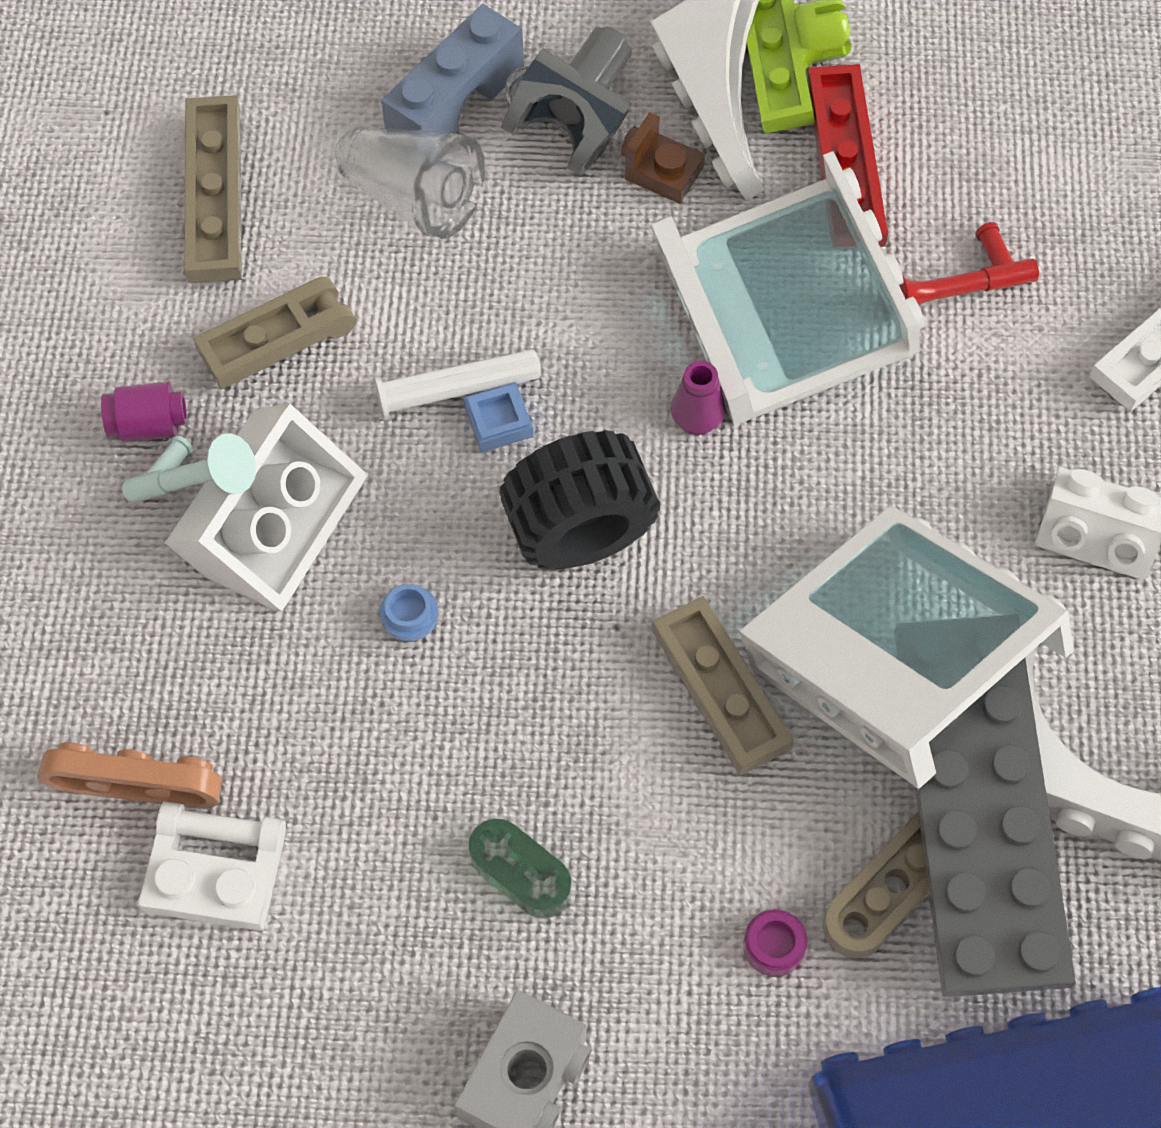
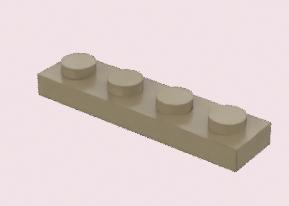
M237 95L185 98L184 272L188 283L242 280L240 105Z

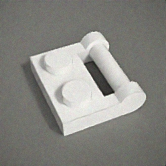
M164 801L157 817L156 837L139 897L138 907L142 913L263 932L285 839V820L265 817L263 822L192 812L186 811L184 804ZM181 835L257 846L258 853L256 861L251 862L177 849Z

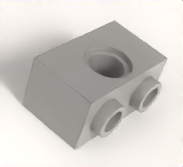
M517 989L454 1105L458 1119L474 1128H554L562 1110V1107L554 1104V1101L565 1080L573 1085L577 1083L592 1052V1049L584 1045L586 1042V1024ZM531 1061L542 1066L546 1072L544 1080L538 1086L531 1089H522L515 1086L510 1081L509 1076L513 1068L519 1063Z

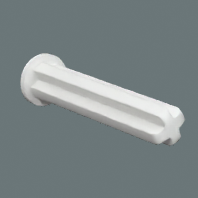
M528 350L383 383L380 376L374 377V384L383 420H389V412L486 391L514 382L517 384L538 379L541 376V366L536 352Z

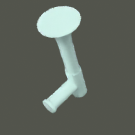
M228 433L219 435L212 441L206 459L180 466L185 458L190 457L193 453V447L187 439L181 436H173L168 443L169 445L146 474L125 480L122 491L124 497L132 503L171 494L178 489L209 481H214L224 492L233 495L244 493L251 487L255 479L256 462L248 443L240 436Z

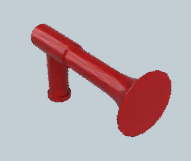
M989 222L980 226L975 235L978 241L982 243L993 266L981 268L979 271L933 280L916 281L906 279L903 276V284L899 285L905 299L914 297L920 306L923 303L936 299L982 290L987 292L1037 282L1039 269L1037 262L1033 258L1014 262L999 233L1000 229L997 223Z

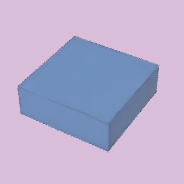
M516 382L463 397L464 409L481 453L534 437L533 426Z

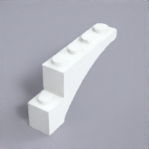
M685 0L650 21L660 39L652 47L667 72L675 68L679 79L673 81L672 86L686 110L693 106L695 107L699 117L691 121L706 149L712 145L715 146L719 157L713 159L712 164L726 188L735 184L747 201L764 191L750 155L744 131L741 103L742 66L746 43L759 0Z

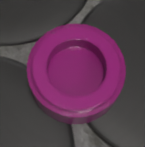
M778 909L763 911L756 915L747 926L743 940L745 957L755 970L764 975L773 977L787 975L793 972L804 958L808 943L807 933L803 924L793 914Z

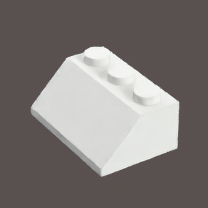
M290 403L254 409L237 434V436H240L248 443L254 454L256 475L251 487L244 493L233 495L221 490L214 481L205 482L165 542L168 547L206 578L274 611H282L368 476L366 472Z

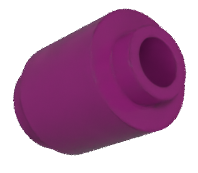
M170 381L115 387L114 393L102 394L101 396L102 421L108 439L120 437L124 443L171 438L178 435V425L187 424L183 391L174 392Z

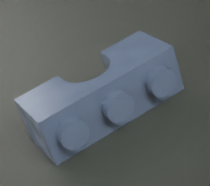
M482 3L381 99L386 139L424 165L430 162L459 133L458 117L460 110L474 89L488 99L493 100L524 70L522 28Z

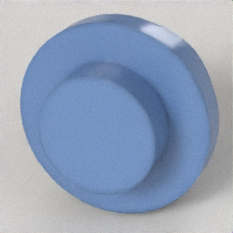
M402 584L395 587L384 597L380 606V619L383 628L390 636L401 641H416L424 638L434 629L438 621V606L434 596L428 590L418 585Z

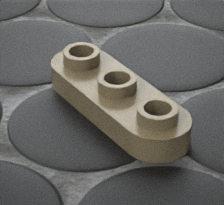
M918 812L830 903L825 914L823 930L827 942L839 954L849 958H863L873 954L929 896ZM892 876L900 878L905 883L906 890L901 893L890 891L885 885V879ZM849 919H856L864 925L865 933L861 936H852L846 932L843 923Z

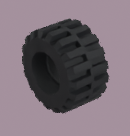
M609 430L599 432L588 431L572 436L569 435L540 447L532 454L520 460L516 467L507 473L503 479L504 483L500 486L499 490L501 502L522 556L528 564L537 565L540 569H568L605 559L623 550L643 536L649 530L648 527L655 523L658 518L657 512L660 510V502L634 441H630L629 436L623 433L615 434L614 431Z

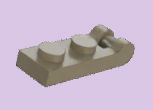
M319 277L194 337L193 340L198 353L222 390L328 337L340 338L345 336L355 327L357 320L347 305L338 302L339 292L331 279ZM311 309L320 311V313L308 318L305 312Z

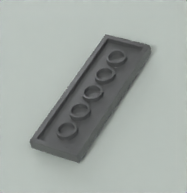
M1019 618L897 627L895 639L898 660L938 687L948 689L954 686L1020 628ZM1023 658L929 741L936 774L919 789L915 787L942 997L1072 988L1076 984L1026 659Z

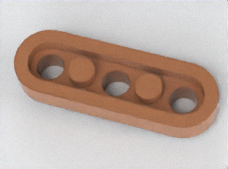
M63 742L58 744L57 749L45 751L37 775L38 780L44 785L68 793L156 804L168 801L184 804V807L198 809L217 806L223 782L222 777L212 771L213 765L203 759L180 757L176 763L157 761L144 752L129 749L118 751L117 756L94 753V750L85 745L72 742Z

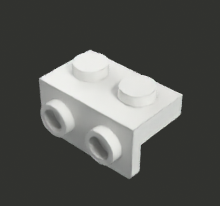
M1059 466L1035 544L1040 548L1134 578L1146 579L1161 545V498L1153 491L1143 487L1133 486L1127 488L1105 481L1096 473L1088 470H1069Z

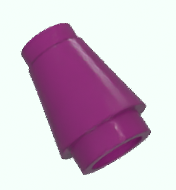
M696 361L687 366L671 402L672 418L682 430L689 434L703 435L711 432L721 424L726 413V405L719 383L718 372L712 364L705 361Z

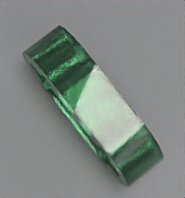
M493 818L483 821L475 827L469 838L468 848L472 866L481 877L535 918H551L559 915L566 909L571 900L572 880L569 870L559 859L515 824L505 819ZM503 838L507 839L508 854L517 863L512 866L498 855L490 861L486 860L487 855L484 842L490 840L492 843L497 844ZM528 871L541 881H545L550 875L555 877V892L557 895L552 898L544 893L538 899L533 898V884L524 873Z

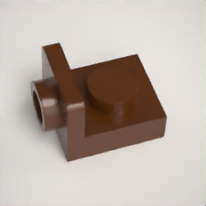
M649 112L640 127L633 126L624 139L621 155L626 157L625 180L681 204L704 168L705 154L659 134L660 116Z

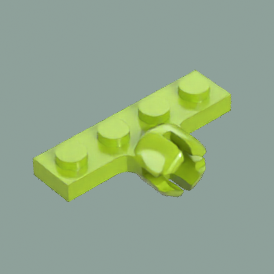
M759 0L748 33L747 45L764 134L815 124L806 69L811 64L844 58L851 52V40L847 41L850 36L848 17L844 12H839L846 9L842 0H813L802 4L794 3L793 0Z

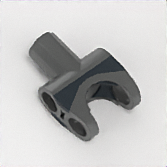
M607 26L603 28L596 27L570 64L543 48L524 73L501 128L514 136L519 128L523 130L530 123L536 121H550L559 125L568 133L573 144V152L567 169L578 176L583 175L603 154L632 106L630 101L609 89L631 57L632 50L626 38L613 28Z

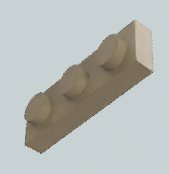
M704 596L652 621L653 634L740 776L792 749L794 739Z

